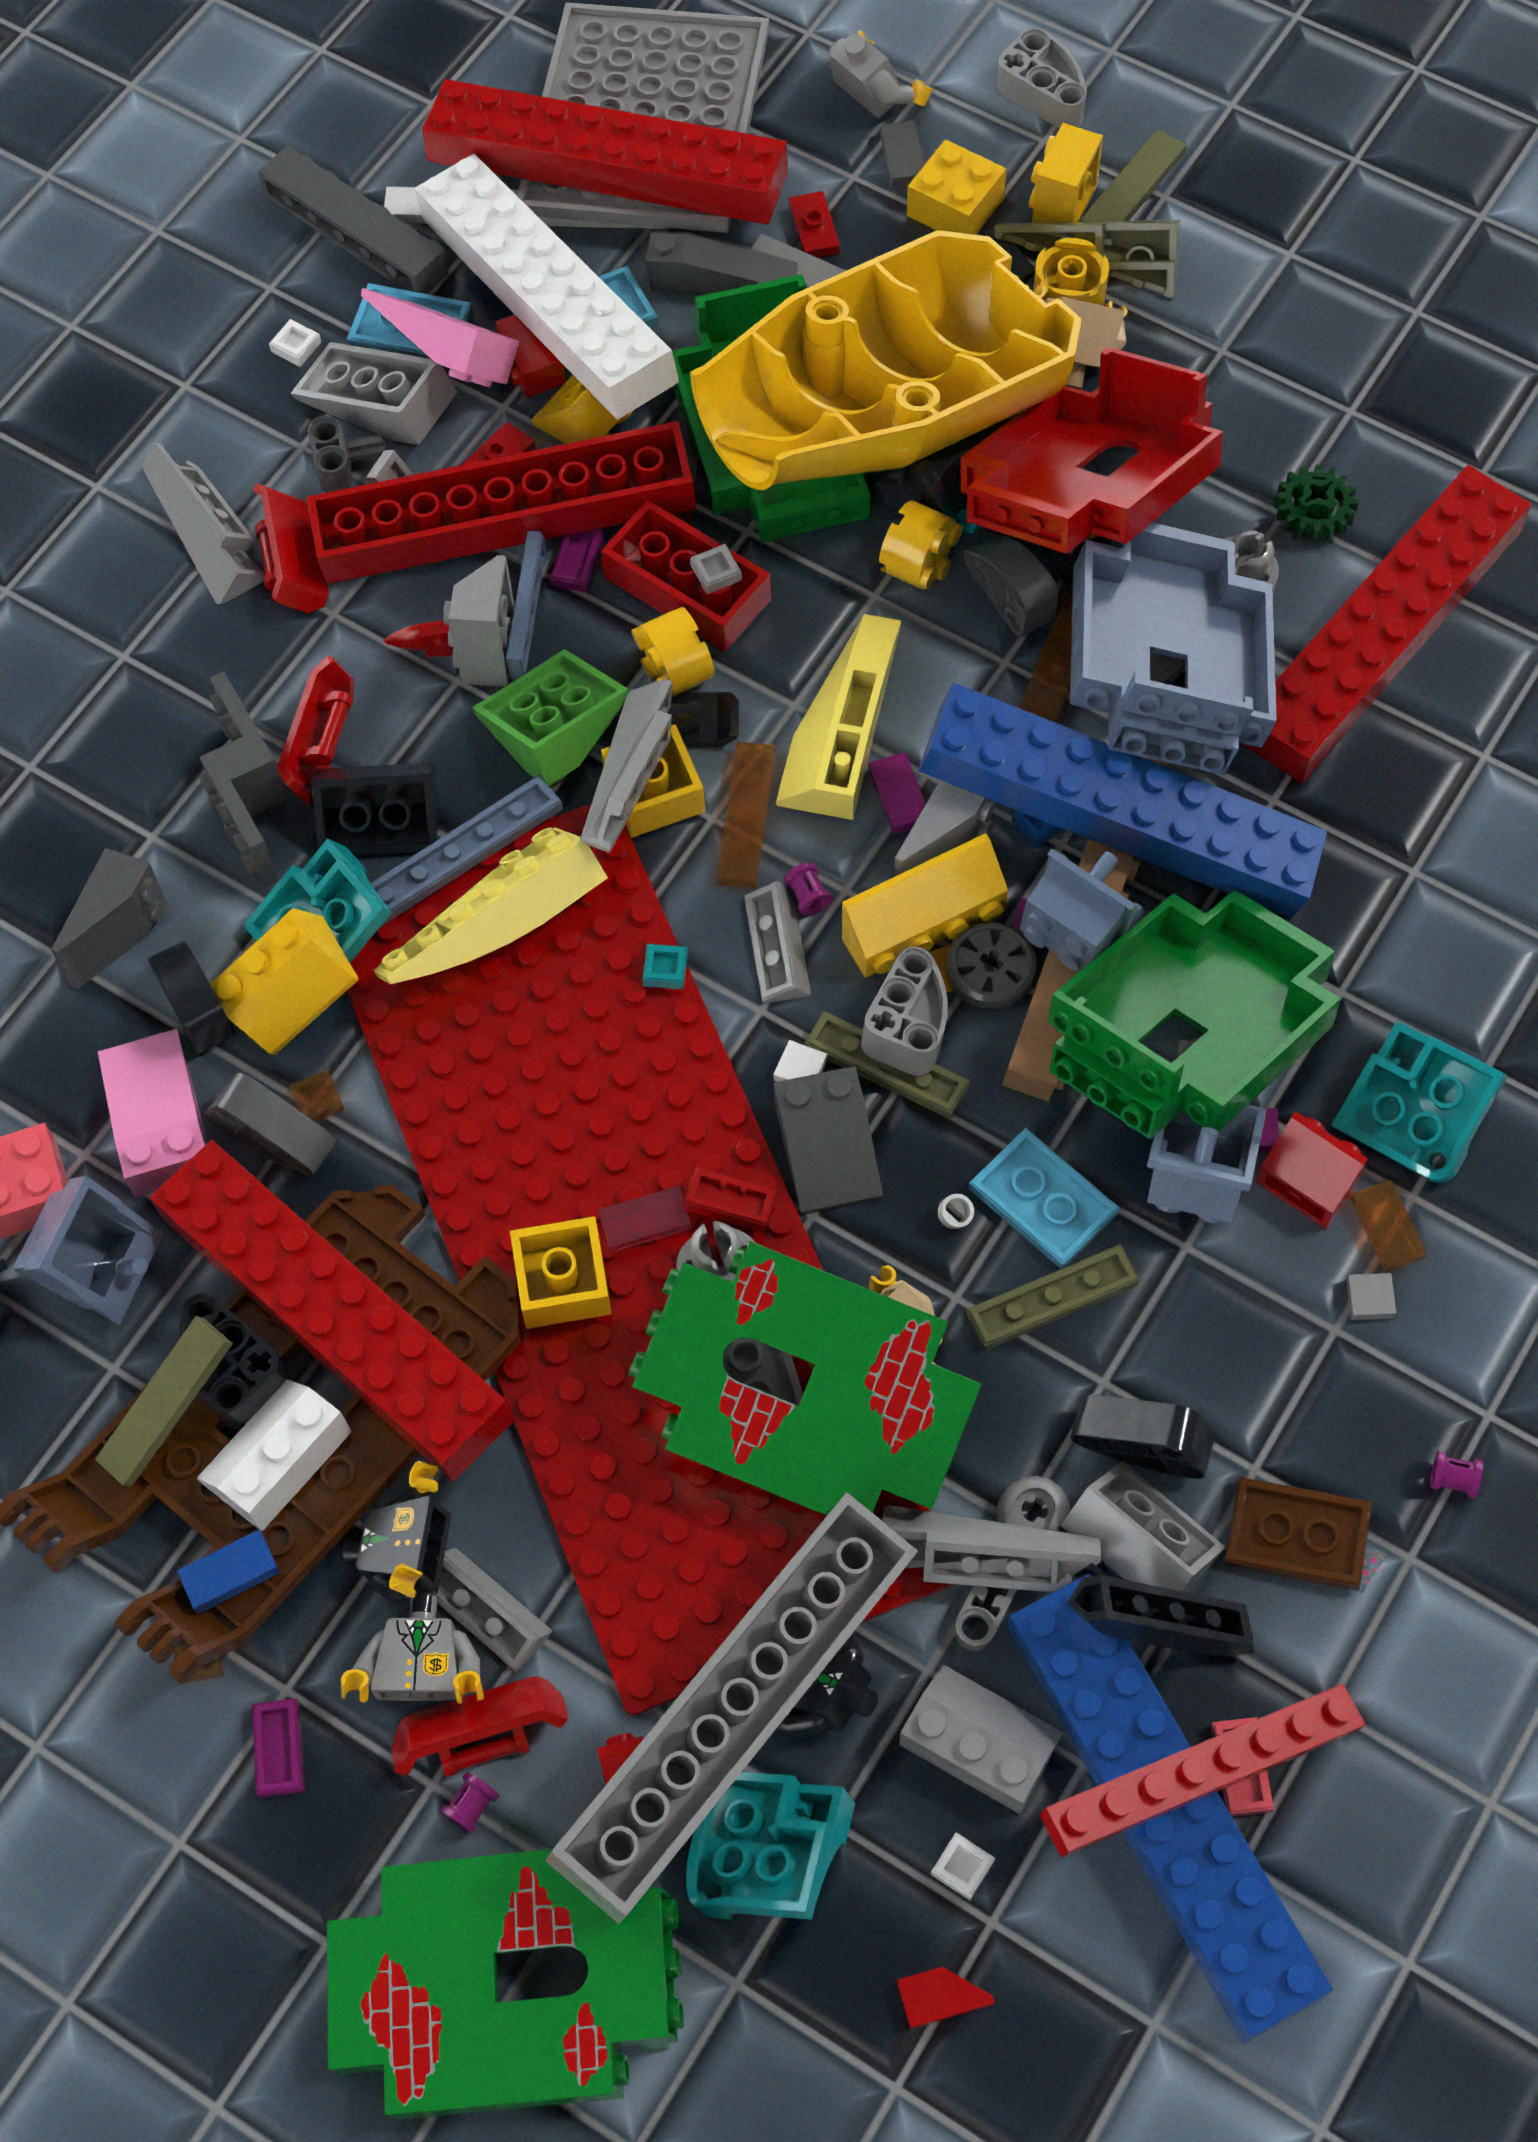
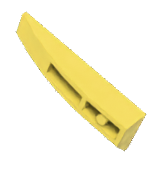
M867 614L862 616L793 735L776 806L849 820L854 819L900 633L901 620Z
M555 827L553 829H543L531 839L533 843L521 851L515 850L505 855L499 862L500 866L486 875L401 948L388 953L382 959V964L373 971L378 978L389 984L431 975L472 961L513 942L541 926L608 877L589 845L581 842L580 836Z

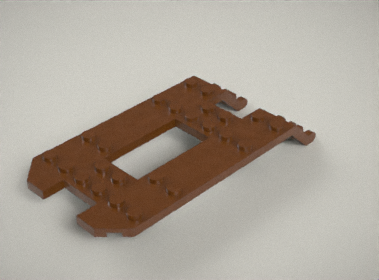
M394 1185L375 1186L374 1191L353 1193L351 1189L333 1191L305 1222L486 1381L521 1343L519 1290L516 1280L486 1256H483L467 1275L454 1286L400 1244L407 1234L425 1217L423 1208ZM240 1289L223 1305L271 1345L284 1364L301 1347L293 1337ZM242 1340L233 1341L229 1350L237 1348L242 1343ZM145 1387L60 1474L11 1492L0 1503V1524L3 1527L10 1526L23 1511L34 1508L35 1510L15 1527L14 1537L21 1543L26 1542V1548L35 1554L43 1551L53 1538L63 1534L65 1537L51 1548L44 1557V1564L55 1573L64 1569L75 1556L120 1538L156 1499H159L212 1545L203 1557L259 1530L197 1479L202 1471L231 1441L220 1432L226 1425L212 1412L199 1392L132 1487L123 1486L95 1458ZM355 1394L339 1410L352 1431L350 1435L262 1531L280 1570L279 1574L200 1614H197L193 1609L180 1579L134 1600L117 1618L115 1627L125 1636L134 1634L146 1619L154 1615L158 1618L148 1629L141 1633L137 1640V1646L145 1653L151 1651L150 1658L157 1664L167 1661L177 1647L185 1643L190 1646L169 1667V1675L181 1684L187 1681L200 1666L243 1646L419 1454L415 1448ZM234 1397L229 1400L225 1408L237 1405L241 1397Z

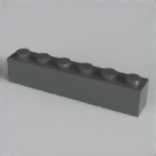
M287 145L258 171L264 196L403 290L427 294L448 275L446 253L437 241L427 239L418 233L410 223H403L394 217L386 207L376 205L367 199L359 189L349 187L340 181L332 171H325L316 165L305 153L300 154Z

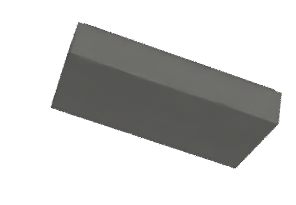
M915 120L880 125V137L892 187L909 185L925 165Z

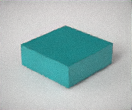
M647 944L643 986L684 990L688 947Z

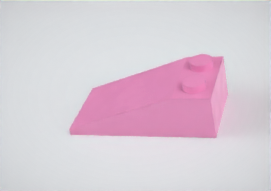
M362 288L361 296L435 363L450 368L449 376L466 382L472 381L486 387H491L492 381L507 385L520 341L413 302Z
M178 1029L98 1051L111 1124L123 1176L135 1198L154 1193L208 1143Z

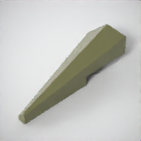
M1180 220L1009 223L995 225V238L1003 239L1041 252L1045 247L1048 250L1055 246V241L1064 238L1087 240L1096 246V251L1102 257L1105 255L1108 259V277L1111 276L1131 283L1139 288H1146L1163 294V296L1168 298L1175 297L1180 254Z

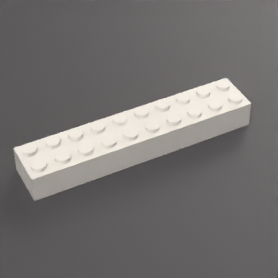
M474 153L414 188L423 219L430 228L617 420L679 383L672 349Z

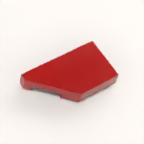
M944 1967L897 1980V1986L910 2030L995 2004L993 1995Z

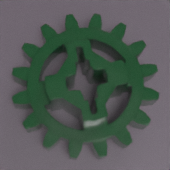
M1316 464L1314 472H1309L1305 466H1301L1299 476L1290 471L1287 474L1286 482L1280 481L1274 501V508L1278 509L1276 519L1279 521L1286 520L1284 526L1286 532L1294 528L1298 530V539L1304 537L1305 534H1309L1311 541L1316 543L1318 535H1323L1327 541H1332L1334 531L1344 535L1347 525L1352 526L1359 504V499L1354 498L1357 490L1356 487H1346L1348 481L1346 475L1336 478L1335 468H1331L1327 473L1322 472L1321 465ZM1292 497L1295 498L1294 505H1293V502H1292Z

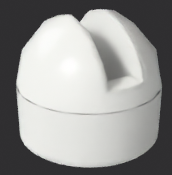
M952 1194L946 1197L938 1207L939 1220L942 1225L950 1229H960L968 1225L974 1216L972 1202L962 1194ZM946 1205L954 1214L962 1218L960 1222L946 1211Z

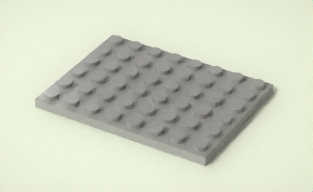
M566 2L542 96L748 134L770 29L769 18ZM521 179L517 197L538 217L724 233H728L731 220L729 217Z

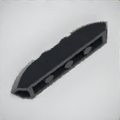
M1103 1575L1082 1578L1067 1602L1070 1608L1094 1629L1113 1638L1203 1655L1228 1656L1255 1653L1246 1604Z

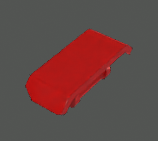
M255 483L253 492L261 495L265 519L260 520L255 525L256 538L260 542L265 570V588L273 591L271 597L277 603L306 613H311L325 607L328 598V587L316 556L307 501Z
M332 656L326 657L310 672L277 765L278 773L285 784L311 808H314L311 779L316 769L329 768L330 764H332L334 752L354 697V678Z
M532 1676L483 1691L484 1699L480 1701L477 1699V1694L463 1697L461 1704L457 1703V1700H453L408 1714L398 1725L391 1748L394 1772L407 1776L418 1758L439 1753L446 1777L458 1774L457 1771L517 1752L519 1755L530 1752L524 1726L544 1721L557 1728H562L569 1718L564 1697L550 1681ZM509 1730L513 1732V1735L452 1753L451 1748Z

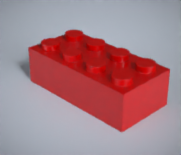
M649 500L637 510L601 550L605 579L662 614L684 607L699 629L695 633L724 652L731 647L771 601L770 573L729 548L728 550L742 572V581L707 595L691 567L690 558L722 544Z

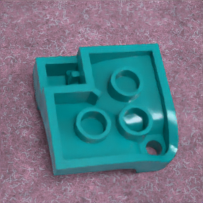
M327 838L303 869L295 865L289 868L243 926L257 941L292 908L323 916L349 963H351L392 911L370 884L365 875L368 871L350 850Z
M1396 1021L1378 1054L1372 1053L1331 1126L1431 1182H1447L1457 1174L1467 1157L1470 1142L1505 1083L1507 1075L1431 1035L1429 1037ZM1440 1155L1445 1156L1446 1163L1444 1167L1434 1169L1432 1166L1434 1158Z
M741 1772L693 1833L686 1870V1888L690 1902L700 1914L708 1918L732 1920L733 1914H752L812 1920L819 1892L830 1863L838 1848L846 1846L855 1802L844 1787L800 1784L794 1775ZM722 1891L718 1898H712L716 1892Z

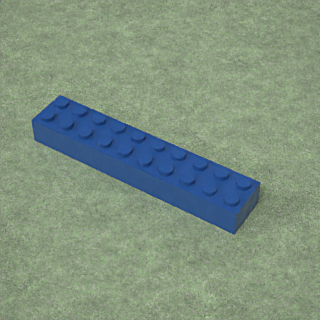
M954 682L939 707L918 770L921 773L1227 894L1236 889L1266 909L1291 919L1310 899L1327 831L1143 757L1108 749V743Z
M1087 1574L1010 1615L1007 1630L1096 1786H1099L1191 1746L1130 1642L1100 1633L1068 1605L1067 1602L1081 1579L1090 1577V1574ZM1218 1792L1123 1832L1243 2044L1321 2001L1333 1991V1988Z

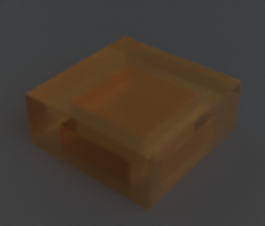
M328 1070L289 1085L300 1112L314 1122L344 1111L343 1104Z

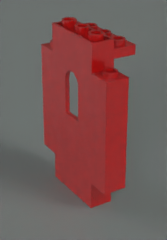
M1107 347L1100 352L1099 387L1090 393L1065 385L1055 396L1023 410L961 457V492L967 494V522L1066 554L1091 534L1127 544L1221 466L1223 431L1211 428L1212 403L1205 401L1207 374ZM1127 446L1138 451L1135 456L1108 477L1081 469L1110 447Z

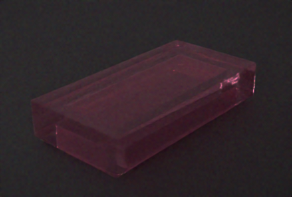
M673 1187L598 1209L610 1253L692 1229L688 1212L683 1210L684 1199L680 1187Z

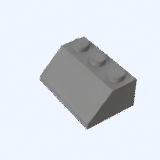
M497 555L453 586L451 601H445L443 620L445 625H449L448 644L449 647H454L453 667L459 668L462 684L503 687L508 685L509 673L506 656L515 605L505 555Z
M1123 1461L1087 1487L1060 1525L1071 1534L1099 1538L1101 1560L1113 1575L1128 1581L1183 1592L1190 1590L1225 1549L1222 1543Z
M943 1665L921 1695L900 1733L899 1745L1021 1814L1064 1732Z

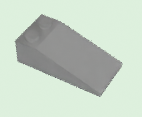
M329 342L291 392L295 400L389 440L419 445L457 394L443 366L435 363L430 358Z

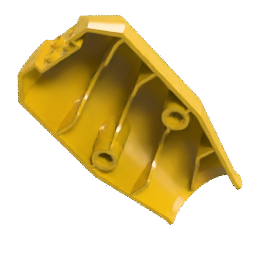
M936 230L791 295L705 365L690 371L692 391L701 422L716 452L728 469L741 482L753 489L765 490L778 483L898 469L919 461L1060 392L1067 383L1073 368L1082 319L1059 298L1046 304L1039 295L1030 290L1017 275L1011 272L1012 256L992 238Z

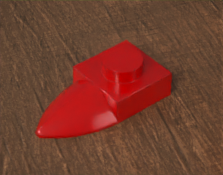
M444 620L408 626L384 639L385 644L401 649L425 650L427 658L435 656L448 657L453 654L454 647H449V625H445Z

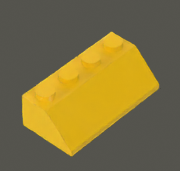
M984 833L842 902V941L865 978L875 973L884 974L890 971L898 955L908 947H920L929 951L934 944L947 938L950 940L955 939L965 929L981 921L991 922L1006 910L1008 888L988 835Z

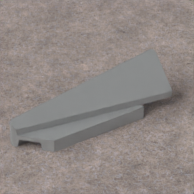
M154 443L142 465L143 471L215 603L222 605L262 583L265 573L245 552L249 550L255 539L203 471L188 460L182 466L178 465L166 452L163 445Z
M663 679L634 689L627 694L580 838L582 843L609 853L611 852L670 742L672 715L668 714V711L671 707L672 681Z
M886 1505L883 1509L882 1521L918 1550L905 1568L924 1567L923 1582L1055 1592L1070 1584L1072 1577L1089 1564L1093 1563L1096 1566L1101 1562L1100 1539L1096 1537Z

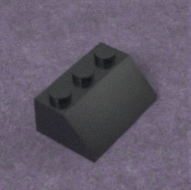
M435 762L316 769L311 779L318 849L328 838L347 847L354 856L420 852L439 839Z

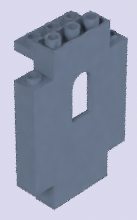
M1153 522L1127 544L1112 540L1111 545L1085 540L1073 568L1070 704L1109 713L1108 749L1225 775L1239 749V743L1262 748L1276 723L1272 583L1235 575V542ZM1150 652L1185 660V688L1150 680Z

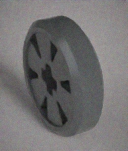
M980 923L965 929L954 939L947 954L946 974L951 988L963 1001L982 1009H1001L1017 1003L1031 989L1036 973V955L1031 943L1015 928L1001 923ZM989 960L998 962L997 968L994 967L993 972L985 970V963L988 964Z

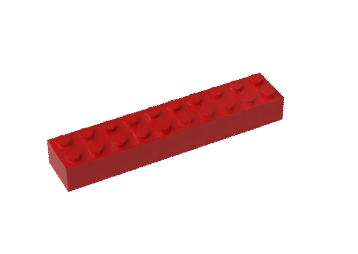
M449 79L444 80L422 127L427 161L453 166L474 153L494 174L766 225H769L788 175L787 141Z
M679 421L307 496L316 556L326 584L526 544L528 531H539L543 534V539L546 540L624 524L647 500L670 514L697 509L693 480Z
M1467 465L1275 681L1276 723L1262 748L1248 744L1243 745L1303 784L1521 533L1532 503L1470 465Z
M212 1139L149 1197L161 1218L424 1458L432 1465L439 1466V1471L452 1483L515 1421L508 1402L504 1397Z

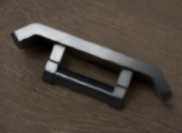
M682 692L671 698V707L668 711V714L672 715L671 726L676 724L685 747H722L737 739L739 735V700L732 692ZM623 706L596 744L607 748L611 746Z

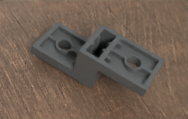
M223 671L210 677L215 693L209 695L219 715L217 719L227 738L231 737L232 742L199 757L205 771L199 775V778L208 794L206 796L217 817L220 816L224 823L223 827L233 847L237 846L241 854L239 855L248 875L251 877L257 874L263 887H266L278 881L265 841L253 822L252 817L288 801L273 756L226 673Z

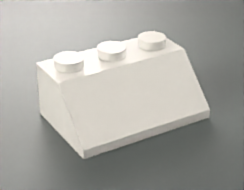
M287 1379L202 1471L197 1479L262 1532L352 1431L338 1409L311 1388Z

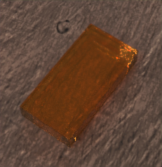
M1391 1180L1352 1193L1350 1200L1385 1273L1425 1258L1427 1253Z

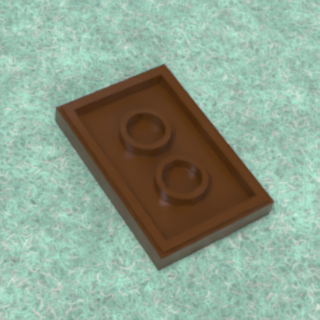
M1239 1477L1224 1566L1359 1591L1372 1501Z

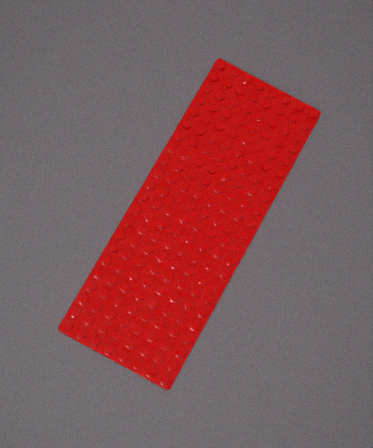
M591 804L545 820L380 927L351 961L350 964L359 980L347 992L459 1281L467 1275L483 1256H486L517 1282L510 1231L593 1216L596 1218L612 1314L527 1329L519 1296L521 1343L494 1372L504 1398L507 1400L515 1418L516 1429L624 1708L629 1715L635 1716L679 1697L827 1517L822 1513L665 1449L668 1440L661 1438V1434L670 1413L679 1415L682 1407L632 1387L635 1378L628 1374L637 1352L646 1353L652 1337L645 1334L654 1310L663 1312L669 1295L662 1293L668 1275L672 1268L677 1270V1258L683 1245L703 1224H705L707 1239L713 1261L716 1262L717 1267L723 1266L714 1237L713 1221L722 1222L746 1233L756 1244L820 1270H823L688 965L684 990L643 986L647 944L679 945L626 826L623 827L610 853L589 845L608 878L541 926L481 957L431 975L389 984L378 978L373 971L382 964V959L388 953L401 948L486 875L500 866L499 862L505 855L515 850L521 851L533 843L531 839L541 830L546 828L553 829L555 827L581 837ZM695 1167L777 1190L765 1233L683 1210ZM791 1355L802 1393L804 1394L813 1370L809 1367L807 1361ZM882 1489L873 1514L882 1521L883 1509L886 1505L930 1511V1509ZM924 1567L904 1568L861 1623L952 1587L955 1584L923 1582Z

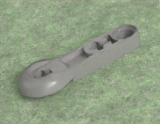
M1040 1476L1022 1477L1009 1484L1001 1494L996 1509L997 1522L1066 1533L1067 1531L1060 1525L1071 1511L1070 1501L1063 1489L1052 1480ZM1034 1504H1039L1042 1506L1041 1514H1046V1517L1044 1519L1037 1517L1034 1522L1028 1521L1026 1519L1027 1511H1022L1023 1507L1031 1509ZM973 1586L957 1616L955 1637L958 1643L970 1651H981L987 1648L994 1640L1019 1589L1002 1588L1006 1596L998 1594L991 1605L990 1612L998 1613L994 1617L988 1610L982 1608L987 1598L988 1588ZM976 1601L981 1607L972 1606V1604ZM973 1617L982 1619L988 1626L987 1635L980 1640H972L966 1637L963 1633L962 1625L967 1619Z

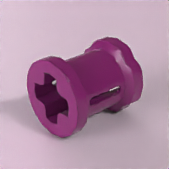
M815 863L800 864L792 868L784 877L786 886L793 889L799 901L798 909L803 916L818 914L833 902L831 893L828 890H824L818 878L819 870Z
M1437 1451L1430 1476V1488L1438 1490L1440 1487L1461 1491L1465 1492L1468 1498L1475 1499L1481 1484L1483 1460L1475 1459L1473 1462L1447 1457L1445 1452Z
M466 1772L462 1777L464 1784L449 1806L444 1805L440 1813L456 1826L472 1835L476 1830L475 1823L491 1801L496 1802L500 1795L485 1782Z

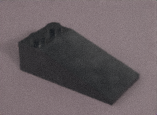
M1019 413L906 467L885 470L875 485L893 517L903 518L905 515L899 513L900 509L905 503L913 500L954 518L967 501V494L961 492V457Z

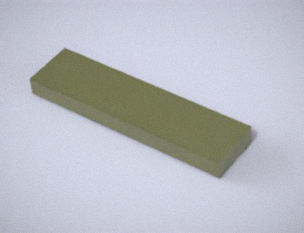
M1157 129L1080 219V222L1129 221L1185 155L1187 144Z
M823 1011L805 1041V1046L826 1053L827 1061L842 1068L856 1066L859 1076L951 1120L970 1086V1080L937 1064L929 1073L915 1076L867 1056L861 1048L863 1029Z
M1119 1244L966 1309V1316L983 1350L987 1351L1139 1286L1140 1279L1122 1245Z
M196 1316L95 1460L123 1486L132 1487L233 1343L205 1318Z

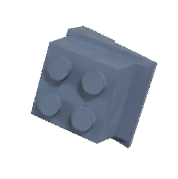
M1051 848L1047 854L1049 857L1044 875L1026 901L1020 930L1023 931L1025 938L1033 945L1040 948L1045 946L1056 953L1059 961L1067 968L1074 971L1082 970L1110 947L1115 940L1117 941L1135 926L1144 911L1142 906L1136 902L1132 903L1103 883L1118 862L1115 855L1105 851L1091 871L1087 873L1069 861L1067 856Z
M1247 1105L1219 1132L1213 1128L1203 1127L1193 1122L1190 1117L1180 1112L1154 1136L1147 1167L1153 1169L1147 1203L1155 1204L1158 1209L1169 1213L1184 1211L1196 1214L1200 1219L1210 1223H1221L1222 1221L1232 1223L1241 1191L1250 1192L1267 1109Z
M89 1177L72 1178L68 1180L64 1189L49 1195L12 1269L81 1308L93 1309L115 1324H120L164 1233L121 1203L122 1200Z

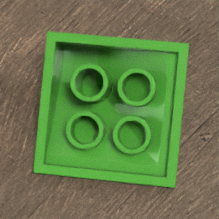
M564 649L478 703L472 709L478 719L528 774L534 778L540 775L545 783L550 786L561 781L568 773L581 765L624 705L629 689Z

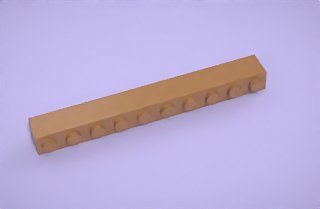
M1143 757L1170 769L1173 767L1172 763ZM1088 839L1078 867L1089 873L1105 851L1112 853L1117 857L1118 862L1103 883L1128 899L1129 894L1122 892L1125 881L1133 883L1140 860ZM1050 949L1002 1082V1086L1049 1102L1054 1088L1062 1091L1065 1084L1049 1072L1054 1043L1064 1035L1047 1023L1052 994L1081 971L1080 969L1074 971L1064 966L1059 961L1058 955Z

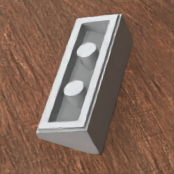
M776 881L744 895L762 1002L772 1003L810 996L809 978L792 890Z
M452 1548L445 1551L438 1593L425 1594L436 1596L437 1604L515 1672H518L548 1639L552 1630L458 1549Z

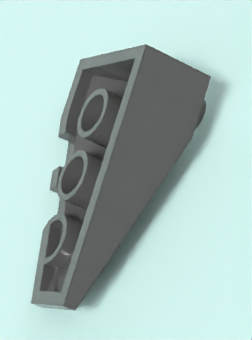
M659 230L652 232L645 258L651 291L717 293L740 288L745 285L777 280L781 277L795 276L798 270V264L795 261L699 231Z

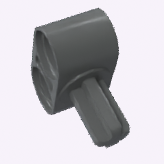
M320 416L315 418L308 426V436L319 483L322 490L326 493L351 488L353 484L351 462L379 457L386 450L381 435L346 441L341 425L334 417Z

